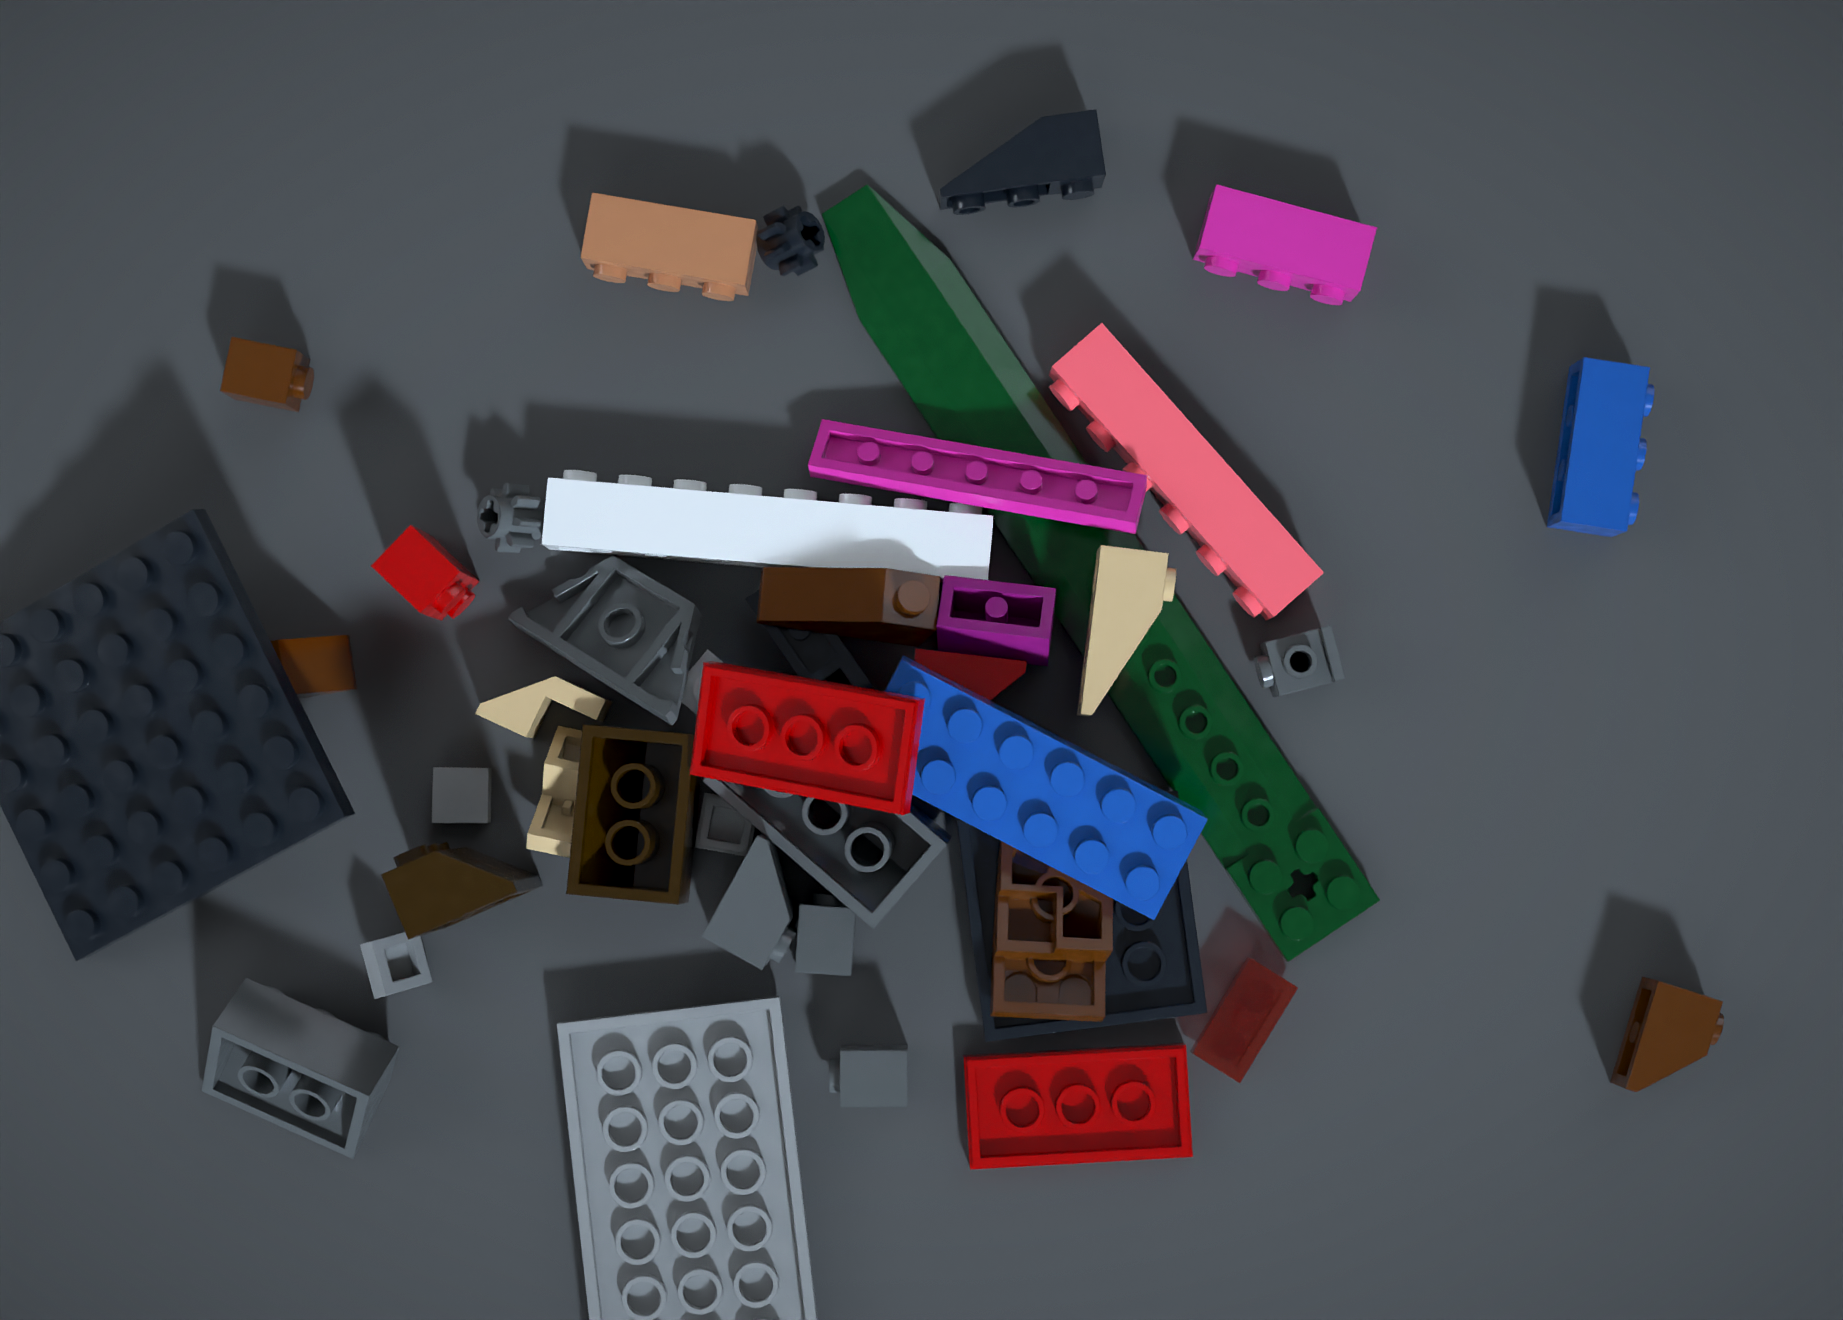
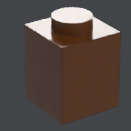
M231 337L220 391L234 400L299 413L302 399L307 400L311 394L314 370L312 367H309L310 359L296 349Z

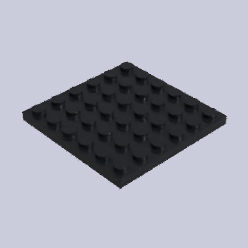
M205 509L189 511L0 622V806L76 961L96 954L355 814Z

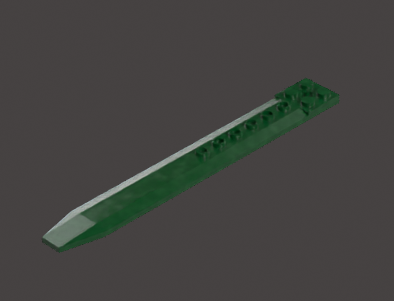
M868 184L822 213L824 224L859 322L937 439L1088 465L952 261ZM984 508L988 515L993 516L994 525L1034 585L1056 588L1054 615L1084 658L1098 548L1101 545L1144 550L1136 536L1131 533ZM1175 594L1172 602L1163 601L1161 612L1107 694L1170 789L1178 791L1180 800L1200 809L1208 818L1201 832L1202 837L1284 960L1289 962L1379 902L1380 899L1320 809L1316 807ZM1297 869L1303 875L1312 872L1315 876L1316 882L1311 886L1314 893L1308 899L1302 894H1297L1293 897L1289 894L1288 888L1294 883L1290 874Z

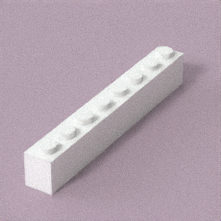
M564 470L563 479L548 478L542 545L549 550L760 568H890L940 576V583H943L944 575L988 580L993 516L982 515V507L950 503L949 512L927 510V501L908 498L894 499V507L872 505L871 496L861 494H839V502L817 501V492L803 489H784V498L762 496V487L745 484H730L728 493L706 491V482L686 479L674 480L673 488L651 486L652 478L639 475H619L618 483L596 482V473L581 470Z

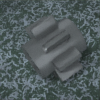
M504 483L503 489L492 488L490 495L482 499L477 512L478 528L485 539H496L495 551L520 553L522 547L533 548L534 540H538L542 536L545 506L540 497L529 496V485Z

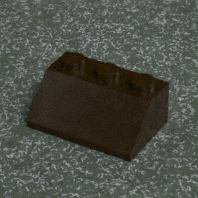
M583 725L566 894L676 905L689 902L701 780L700 776L690 775L694 734Z
M448 842L439 845L434 843L429 846L424 844L393 857L397 868L381 874L408 940L440 931L543 886L540 877L536 874L468 847L450 849Z

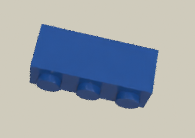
M1583 357L1569 366L1547 527L1613 537L1627 532L1628 525H1633L1639 508V494L1633 492L1635 472L1640 471L1643 467L1647 451L1646 439L1640 438L1643 417L1649 415L1654 401V385L1648 384L1650 367Z

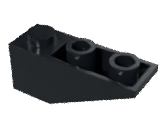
M1097 110L1039 118L940 189V210L953 208V214L969 215L984 211L986 209L985 204L1007 201L1008 207L1018 208L1037 204L1040 202V196L1061 193L1064 200H1077L1094 195V189L1102 188L1106 176Z

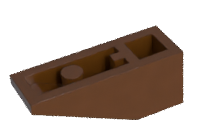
M763 567L760 578L757 623L918 647L937 630L940 576L890 568Z

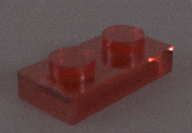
M1247 957L1190 1052L1238 1083H1241L1298 987L1252 958Z

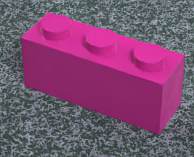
M1216 184L1209 198L1193 260L1205 263L1204 269L1213 274L1235 277L1237 272L1258 277L1257 283L1272 290L1288 291L1290 286L1311 291L1310 297L1315 301L1329 305H1342L1343 300L1351 302L1361 291L1377 227Z

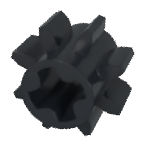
M783 205L763 216L767 227L757 231V250L762 261L769 268L779 270L781 276H785L793 271L799 276L818 266L814 255L824 250L825 235L822 225L813 214L806 211L802 212L800 206L787 210Z

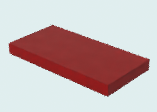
M714 661L703 662L690 775L905 815L910 813L925 698Z
M1185 1043L963 1055L970 1170L1193 1157Z

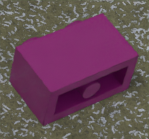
M944 575L937 620L938 651L1027 661V664L1048 666L1055 614L1056 588Z

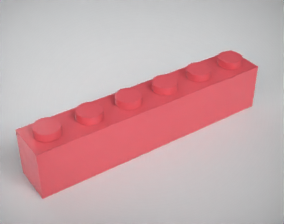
M1103 323L1098 325L1051 367L1049 377L1054 383L1049 388L1054 396L1067 410L1072 411L1077 407L1090 422L1086 430L1098 446L1105 452H1109L1113 448L1127 463L1122 469L1123 471L1147 475L1146 492L1150 489L1164 505L1159 510L1163 519L1179 535L1185 531L1191 535L1200 546L1196 551L1198 558L1215 576H1219L1223 572L1237 587L1232 593L1234 598L1250 616L1255 618L1260 613L1266 621L1275 617L1324 573Z

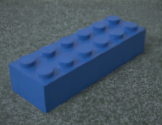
M903 655L885 692L925 698L912 795L1155 920L1208 820L1200 809Z

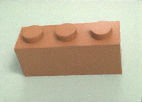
M592 193L580 258L587 269L594 270L593 277L600 280L625 283L626 277L631 276L648 279L647 285L657 290L679 292L681 285L702 288V295L711 299L734 301L735 294L749 296L757 250V231H759L757 221L754 219Z

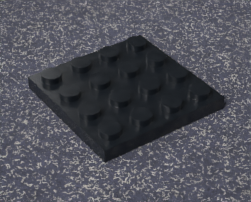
M1178 791L1167 792L1179 799ZM957 819L985 1042L1207 1013L1189 870L1186 860L1155 920L1113 899V951L1106 960L1105 1018L1102 1022L990 1016L994 913L1001 840Z

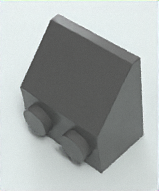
M764 834L757 835L701 936L763 970L770 959L780 963L798 932L797 929L789 925L795 912L776 845Z

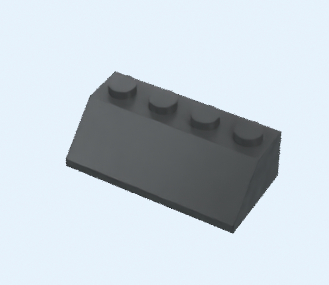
M704 778L703 780L705 784L872 929L879 924L944 849L952 837L913 802H911L910 813L899 815L711 778Z

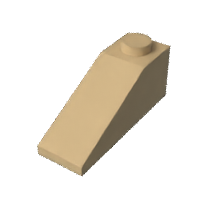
M1101 545L1098 548L1077 716L1089 717L1093 715L1161 612L1163 601L1172 602L1176 583V568L1167 567L1169 553Z

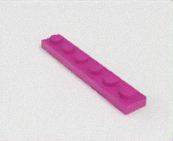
M824 419L821 421L808 463L810 477L1136 534L1147 488V475Z

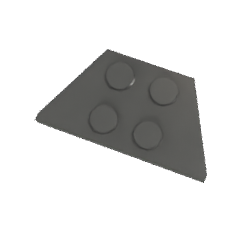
M612 555L591 567L584 576L570 579L552 589L555 595L554 598L529 612L520 607L510 614L508 618L517 629L672 726L678 719L702 616L697 606L691 601Z

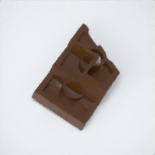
M1000 841L993 930L990 1016L1102 1022L1105 1018L1106 960L1113 951V899Z

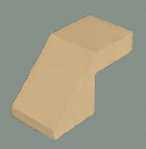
M554 676L480 703L475 714L524 737L535 738L552 700L602 722L612 701Z
M558 726L544 762L542 795L527 833L526 849L570 858L582 737L581 730Z

